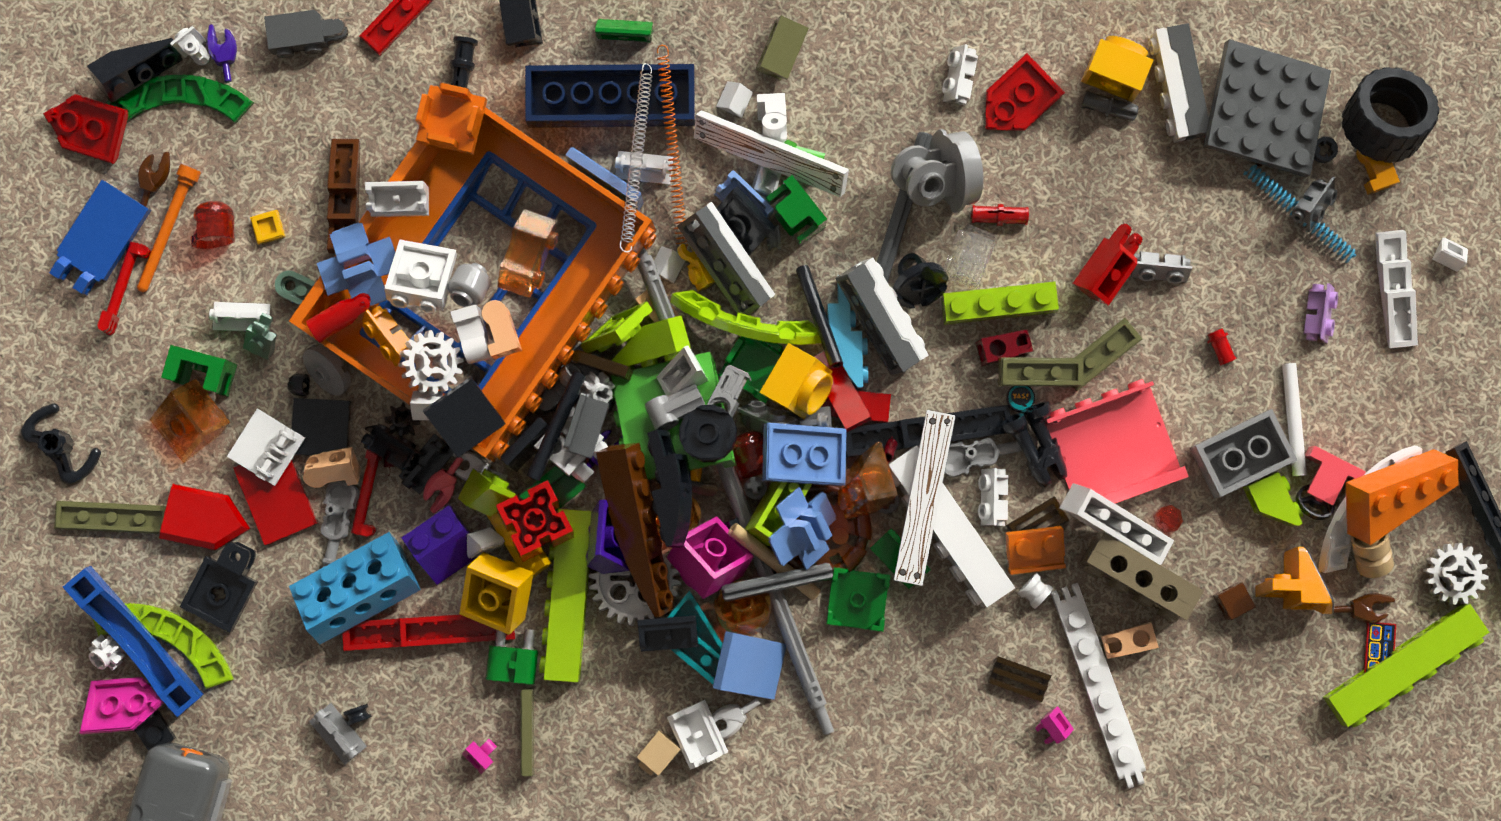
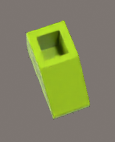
M473 468L458 499L467 507L491 517L497 512V504L514 497L516 494L508 488L509 483L499 478V475L486 468L481 472Z
M1279 472L1272 473L1243 486L1254 513L1291 527L1303 524L1300 519L1303 517L1301 508L1296 501H1292L1288 493L1291 491V488L1284 475L1280 476Z

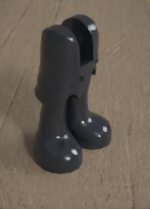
M1048 401L1032 405L1022 410V413L1014 414L1001 423L1005 433L1012 434L1026 456V465L1036 483L1042 488H1048L1052 485L1051 478L1046 469L1049 466L1059 480L1065 479L1068 476L1057 438L1052 439L1045 419L1051 413V406ZM1027 422L1040 444L1038 449H1036L1027 430Z

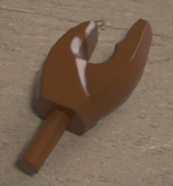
M169 152L163 153L156 172L152 170L153 154L148 155L139 168L138 183L139 187L144 189L140 203L147 207L151 192H157L168 178L170 172Z
M1369 593L1352 600L1350 606H1334V613H1351V617L1357 621L1376 623L1387 618L1389 614L1374 613L1372 610L1373 604L1395 602V598L1385 594Z

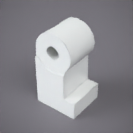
M785 93L757 94L758 120H762V135L784 143L787 139Z
M475 304L451 311L467 363L472 364L492 358L487 346L489 345V338L481 309Z

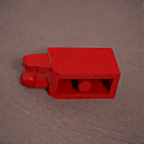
M1127 223L1121 224L1114 231L1110 239L1104 238L1072 284L1089 298L1109 306L1137 266V258L1134 254L1142 243V237L1138 233L1130 235L1132 233L1131 227Z

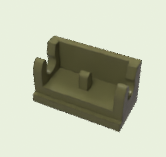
M782 15L777 18L755 70L782 80V78L787 80L809 28Z

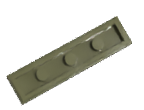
M56 501L54 529L160 534L166 506Z

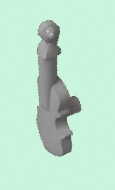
M1030 436L1036 447L1038 444L1037 439H1035L1033 436ZM985 438L981 441L976 440L972 445H964L959 440L957 443H950L944 473L949 477H957L962 474L968 475L969 469L973 466H979L980 468L992 466L997 462L998 456L1020 452L1022 449L1017 440L996 445L990 438Z
M343 481L330 483L326 489V499L323 501L327 506L325 508L326 516L323 517L324 522L321 526V533L328 538L325 557L322 560L323 567L336 561L339 542L348 535L349 515L352 510L357 508L356 503L359 499L358 488L355 485L347 486L346 482Z

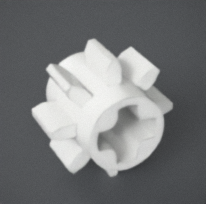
M590 372L586 376L579 395L584 393L587 394V397L608 403L613 398L611 389L615 388V385L604 372H601L598 376Z
M100 635L91 642L89 659L95 667L103 670L109 666L113 671L122 663V659L125 657L123 654L124 650L111 636L105 639L103 635Z

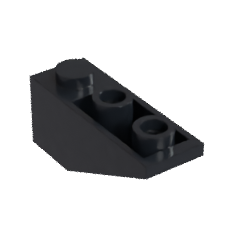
M169 38L111 51L87 65V68L96 85L112 103L181 62L183 58L170 44L173 39Z

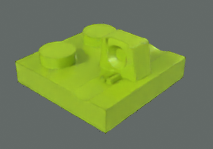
M646 301L611 316L580 346L586 353L596 350L601 353L611 347L613 343L616 346L626 341L628 343L642 328L639 323L653 309Z

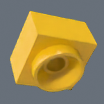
M1107 36L1105 40L1100 39L1095 47L1081 82L1133 102L1143 88L1153 59L1147 57L1148 51L1138 43L1118 36Z
M788 343L760 393L782 408L805 419L807 414L812 415L817 412L827 399L833 383L832 370L817 358Z
M483 552L467 566L459 614L510 635L526 618L534 572L524 569L512 561L502 560Z

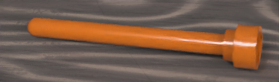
M180 164L176 174L179 175L177 181L179 183L138 282L137 289L139 292H146L150 286L190 186L193 187L194 182H198L202 173L196 169Z

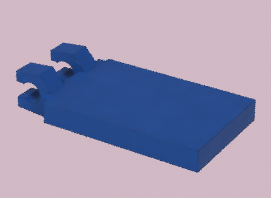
M101 180L59 245L57 256L60 258L55 262L49 273L58 279L65 280L73 266L84 273L79 276L73 289L81 294L88 295L97 281L100 282L101 279L107 281L151 210L111 184Z

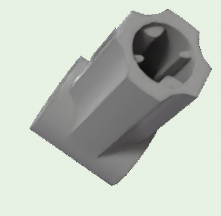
M694 384L670 396L662 395L653 398L645 404V409L654 429L667 431L678 425L679 420L683 419L692 410H695L696 407L705 405V402L698 387Z

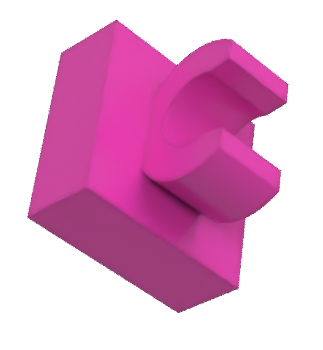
M1058 706L1049 711L1035 728L1037 732L1045 728L1050 734L1044 740L1045 744L1052 743L1053 741L1059 744L1074 730Z
M490 739L481 747L473 741L464 750L462 755L482 774L493 763L489 755L497 746Z

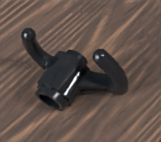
M53 403L33 412L25 421L20 433L24 441L37 443L38 448L56 463L61 481L72 485L83 480L92 472L98 463L101 451L98 448H93L84 465L79 470L74 471L69 455L73 449V439L70 434L58 429L43 432L36 431L35 429L36 424L40 420L58 413L60 408L56 403Z

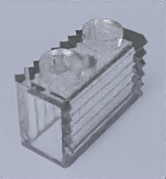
M967 224L964 230L958 229L953 245L957 246L954 256L948 254L943 266L949 281L971 290H977L998 236L970 224Z

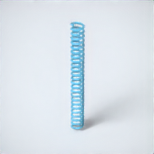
M1257 164L1250 168L1252 171L1248 175V179L1256 174L1252 179V183L1261 177L1256 183V186H1259L1262 181H1265L1260 190H1263L1269 184L1265 193H1268L1273 188L1269 194V197H1272L1277 192L1273 201H1276L1281 196L1277 204H1281L1286 199L1282 208H1285L1290 203L1286 212L1297 205L1299 201L1295 202V197L1291 198V194H1287V190L1282 191L1283 187H1278V183L1273 184L1274 179L1269 180L1270 175L1265 177L1266 172L1261 173V168L1256 170ZM1316 223L1311 234H1314L1318 228H1321L1316 234V237H1319L1325 231L1320 241H1323L1329 235L1324 245L1333 239L1328 248H1331L1333 244L1337 243L1333 252L1342 246L1337 256L1346 250L1341 259H1344L1347 254H1350L1345 263H1348L1351 258L1356 256L1354 254L1355 249H1351V245L1346 246L1347 242H1342V238H1338V234H1334V230L1329 231L1330 228L1325 227V223Z

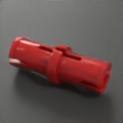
M997 204V206L972 205L971 223H996V226H1003V224L1028 225L1029 207H1004L1003 204Z

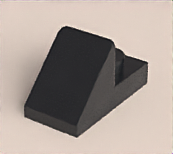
M158 709L133 730L137 733L148 751L152 747L170 743L176 739V736Z

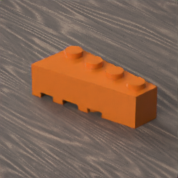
M1433 449L1346 482L1347 534L1369 545L1378 541L1458 486V459Z

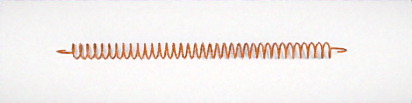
M660 45V46H658V48H657V54H658V49H659V47L664 46V47H666V49H667L668 55H667V56H664V57L657 58V59H658V60H668V61L662 62V63H658V65H667V67L660 68V69H658V70L669 71V72L659 74V76H670V75H664V74H668V73L671 72L670 70L666 69V68H669L670 65H669V64H664V63H667V62L670 61L669 59H664L665 57H668V56H669V50H668L667 46H665V45ZM671 76L668 77V78L660 79L659 81H668V82H669V83H666V84H662V85H660V86H661V87H671V88H672V86H669V85H668V84L672 83V81L666 80V79L671 78ZM671 88L661 90V92H671L670 94H666V95H662V96H661V97H669V98H671V99L662 101V103H673V102H670V100H672L673 97H672V96H668V95H671L673 92H672V91H666V90H670ZM673 104L666 105V106H662V108H673V107H668V106H671V105H673ZM673 108L672 110H668V111L662 112V113H671V114H673V115H670V116L663 117L664 119H674V120H672V121L664 122V124H674L673 126L665 127V128H664V129H674V131H672V132H667V133H665V134H671V135H676V136H677V134H674V133H673V132H675L677 129L672 128V127L676 126V124H675V123H670V122H673V121L676 120L675 118H672V117H671V116H674L675 113L670 112V111H673L675 108ZM676 136L666 138V140H676L675 142H671V143H667V144H666V145H676V147L669 148V149H666V150H674V151H677V152H675V153L667 154V156H678V157H676V158L668 159V161H678L677 163L668 165V166H677V167H678V168H676V169H672V170H669V171H676V172H680V173H681V171H678V170H677V169L680 168V166H679V165H676V164H678L680 161H679V160H674V159L679 158V155H676V153H678L679 150L674 149V148H677L678 145H677V144H673V143H676L678 140H677V139H673V138H675ZM680 173L669 175V177H680L675 180H670V182H680V184L672 185L670 187H680L682 189L681 186H678L681 185L682 182L677 181L682 178L681 176H678V174ZM681 189L671 191V192H678V193H682V194H683V192L679 191V190H681ZM682 194L671 196L672 198H682L681 200L672 201V203H683L679 202L684 199L680 197ZM683 203L682 205L672 207V208H682V209H683V210L676 211V212H673V213H682V214L685 215V213L681 212V211H684L685 208L680 207V206H683L684 203ZM684 215L674 217L686 220L685 218H683ZM683 221L674 222V224H680Z

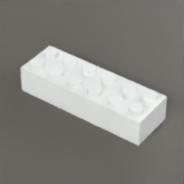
M917 445L885 467L888 471L885 477L893 489L899 487L904 494L901 500L906 508H908L919 452ZM942 483L932 534L936 541L933 547L942 559L947 557L953 566L949 570L957 582L964 581L968 587L965 593L972 604L987 608L1015 589V587Z

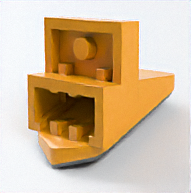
M1295 547L1284 552V574H1274L1273 578H1265V582L1255 586V597L1283 598V609H1314L1322 614L1334 613V599L1312 555L1304 547Z

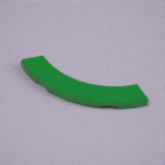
M194 75L154 77L111 103L108 100L105 102L128 110L127 123L145 111L176 103L204 106L223 114L234 123H237L254 104L248 97L229 85Z

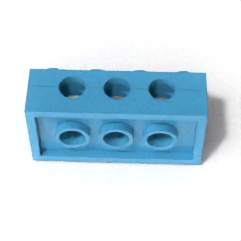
M390 532L289 586L306 631L320 645L421 590L401 545Z

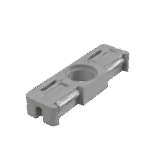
M728 365L707 405L725 403L728 406L727 412L733 418L739 406L737 399L747 380L751 381L749 374L732 365Z

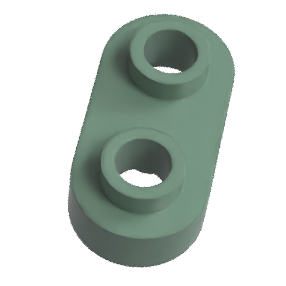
M284 271L277 276L275 289L283 298L300 305L316 282L294 271ZM289 281H294L295 288L288 291L286 284Z

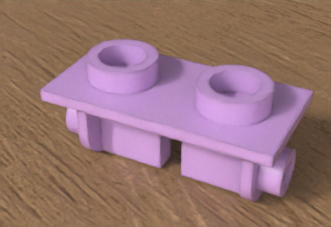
M1327 283V290H1324V285L1313 284L1312 289H1309L1307 309L1317 310V315L1306 314L1303 333L1306 335V340L1317 341V337L1320 336L1324 343H1328V336H1333L1335 321L1331 319L1332 309L1337 308L1338 292H1334L1335 288Z

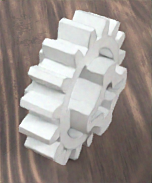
M432 330L426 331L424 336L418 333L414 335L415 341L408 340L405 342L409 350L400 351V355L405 357V361L398 363L399 367L406 368V372L401 376L402 378H411L408 385L410 388L419 385L418 393H425L427 389L430 395L437 394L438 389L441 392H445L448 390L447 384L454 385L457 383L453 376L460 375L463 372L457 368V364L464 362V360L456 357V354L461 349L460 347H451L454 341L453 338L444 341L443 332L437 333L435 337ZM434 344L437 345V347L430 350L427 346L424 347L422 345ZM431 357L434 359V361L432 362V365L434 367L432 368L428 366L431 362L428 358ZM432 375L435 379L438 378L440 380L437 382H430L425 379Z
M1455 543L1454 548L1451 544L1443 545L1444 552L1440 549H1435L1433 552L1436 558L1426 559L1431 564V567L1423 569V572L1430 574V578L1424 581L1425 584L1433 585L1429 592L1431 594L1440 593L1439 601H1446L1449 597V604L1456 605L1458 599L1461 604H1467L1468 597L1477 599L1476 590H1485L1481 580H1486L1489 577L1482 574V570L1488 567L1487 564H1479L1478 562L1482 555H1472L1473 547L1471 546L1463 550L1462 543ZM1450 556L1448 563L1440 567L1441 563ZM1466 560L1470 563L1472 570L1466 564ZM1456 570L1460 574H1466V576L1456 578L1446 572ZM1439 578L1446 583V589L1441 584ZM1472 581L1470 586L1464 590V585Z

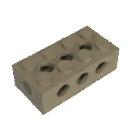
M1105 532L1095 534L1079 562L1085 566L1083 569L1085 573L1096 579L1098 577L1108 579L1107 585L1120 593H1132L1134 595L1133 601L1146 608L1154 606L1159 609L1156 614L1169 622L1187 621L1204 592L1201 588ZM1113 557L1116 558L1119 563V567L1116 572H1114L1110 566V562ZM1138 572H1140L1143 576V583L1141 584V586H1139L1135 580L1136 574ZM1163 587L1168 591V596L1165 600L1162 599L1160 594Z

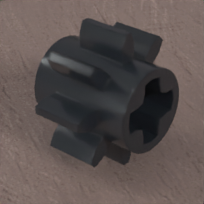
M402 402L401 407L396 409L390 406L392 414L391 416L384 417L385 423L392 424L389 427L393 431L392 434L396 431L400 439L404 438V435L408 433L414 436L415 431L413 427L414 425H420V420H412L411 409L406 408L405 402ZM399 417H401L402 419H406V418H407L408 423H406V424H404L403 422H399V423H398V420H397V419H398Z

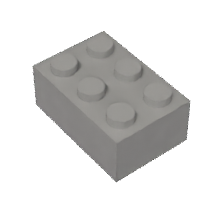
M1272 409L1262 412L1189 448L1214 498L1222 497L1297 461Z

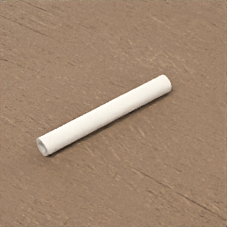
M1296 363L1282 364L1289 444L1297 458V461L1291 463L1292 476H1305L1307 471Z

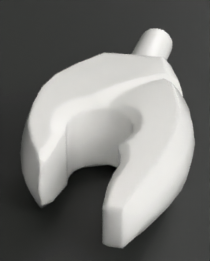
M467 451L460 457L469 461V469L465 471L457 469L454 474L467 481L473 468L483 472L484 468L490 470L491 465L482 456ZM493 471L499 475V478L507 480L508 475Z
M758 698L742 708L739 704L725 705L712 714L715 722L723 719L727 724L725 729L719 731L723 740L737 733L747 719L745 714L760 705Z

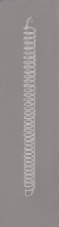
M647 63L643 64L642 71L640 72L633 139L636 135H644L646 133L644 129L647 128L644 125L647 124V114L638 115L645 116V119L637 116V113L640 111L647 112L646 110L649 109L648 105L640 104L641 102L648 103L647 101L649 100H642L640 98H648L650 96L648 92L651 91V84L649 83L652 82V68ZM644 65H648L651 72L650 74L643 75H650V78L642 75ZM644 79H648V80H650L651 82H645V81H643V80H644ZM642 84H649L650 86H649V87H646V86H643ZM641 93H647V94H649V95H648V96H644V95H642ZM638 125H643L645 128H640ZM636 139L632 141L629 178L641 175V172H639L642 170L639 167L641 165L631 167V164L641 163L640 161L643 160L641 158L643 153L641 152L644 151L642 147H644L643 143L645 140L643 142L636 141ZM640 177L629 181L628 178L626 195L629 191L638 192L639 186L637 185L640 182L637 180H640ZM631 193L632 195H627L625 198L626 206L624 207L623 230L621 231V239L625 242H633L631 237H634L632 234L634 229L632 228L635 225L632 223L636 221L631 218H636L634 213L637 212L635 210L637 206L635 204L638 203L635 200L638 199V196L633 194L638 193ZM629 196H636V197H637V198H631V199L627 200V197H629Z

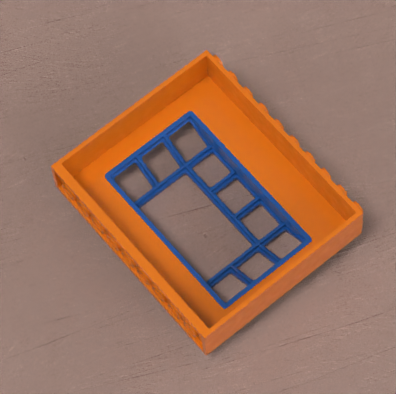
M485 107L473 155L416 141L388 180V182L424 181L429 187V216L371 217V213L367 210L359 223H363L370 244L390 237L395 252L399 240L438 247L467 205L473 201L531 241L490 300L501 302L513 284H516L538 299L518 329L515 328L522 351L498 358L492 366L485 361L473 363L487 373L478 386L506 424L472 449L490 461L495 462L497 458L501 460V456L510 447L507 443L512 436H518L526 425L524 419L530 411L534 413L543 400L540 396L545 389L548 388L550 390L559 378V375L556 373L561 366H566L571 362L574 355L573 349L579 341L583 343L592 330L589 327L595 318L599 320L608 308V305L605 303L610 296H616L624 285L622 279L628 271L632 273L641 260L638 256L642 249L648 250L657 236L654 234L656 228L653 221L636 210L637 212L634 213L636 218H631L636 221L632 223L635 225L632 229L636 232L634 237H631L633 242L623 241L621 239V231L623 230L624 207L626 205L622 199ZM492 163L518 180L503 210H500L477 194ZM526 187H529L552 203V207L537 233H534L511 217ZM560 210L586 226L583 237L570 256L545 240ZM538 248H542L564 263L544 293L520 277L521 272ZM368 259V260H365V261H363V262H360V263L354 264V265H352V266L346 267L345 269L354 267V266H356V265L365 263V262H367V261H370L372 264H373V262H372V259ZM389 274L381 276L384 286ZM320 276L289 322L315 339L306 321L335 303L351 298L348 289L328 296ZM387 299L370 306L368 309L370 313L377 306H381L382 309L386 308L390 314L394 310L398 311L419 326V330L414 335L421 333L424 336L426 331L432 330L435 337L437 333L441 332L407 307H395ZM365 312L361 313L353 324L321 342L325 347L410 405L413 391H418L419 385L410 388L408 385L411 378H402L401 376L406 372V368L396 367L391 360L387 361L383 357L380 345L374 337L370 338L363 329L362 320ZM444 334L443 340L445 341L450 338L449 336ZM414 335L409 340L415 341ZM453 341L451 347H460L461 349L456 354V357L465 358L461 342L457 343L456 341ZM405 357L401 358L400 363L405 361ZM431 375L427 377L425 380L430 382H437L440 379H435ZM449 386L448 390L443 392V396L452 390Z

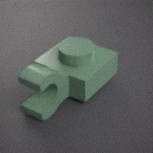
M262 312L259 322L251 323L246 329L243 349L266 360L271 357L274 351L277 334L270 331L273 319L271 316Z

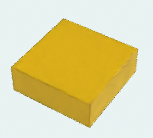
M278 210L250 217L258 245L285 237Z

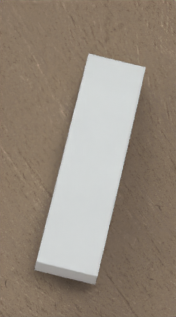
M1396 230L1375 233L1377 269L1388 347L1418 345L1416 291L1412 289L1411 261L1407 259L1406 231Z

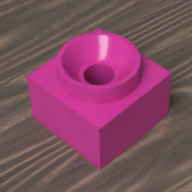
M717 516L689 531L684 546L672 548L667 556V560L680 573L685 584L694 589L703 599L720 590L723 585L731 584L743 577L754 557L748 549L728 534L729 529Z

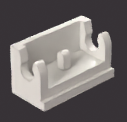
M424 181L365 182V191L369 196V203H366V208L371 213V217L429 216V187Z
M705 700L667 717L690 770L728 753Z

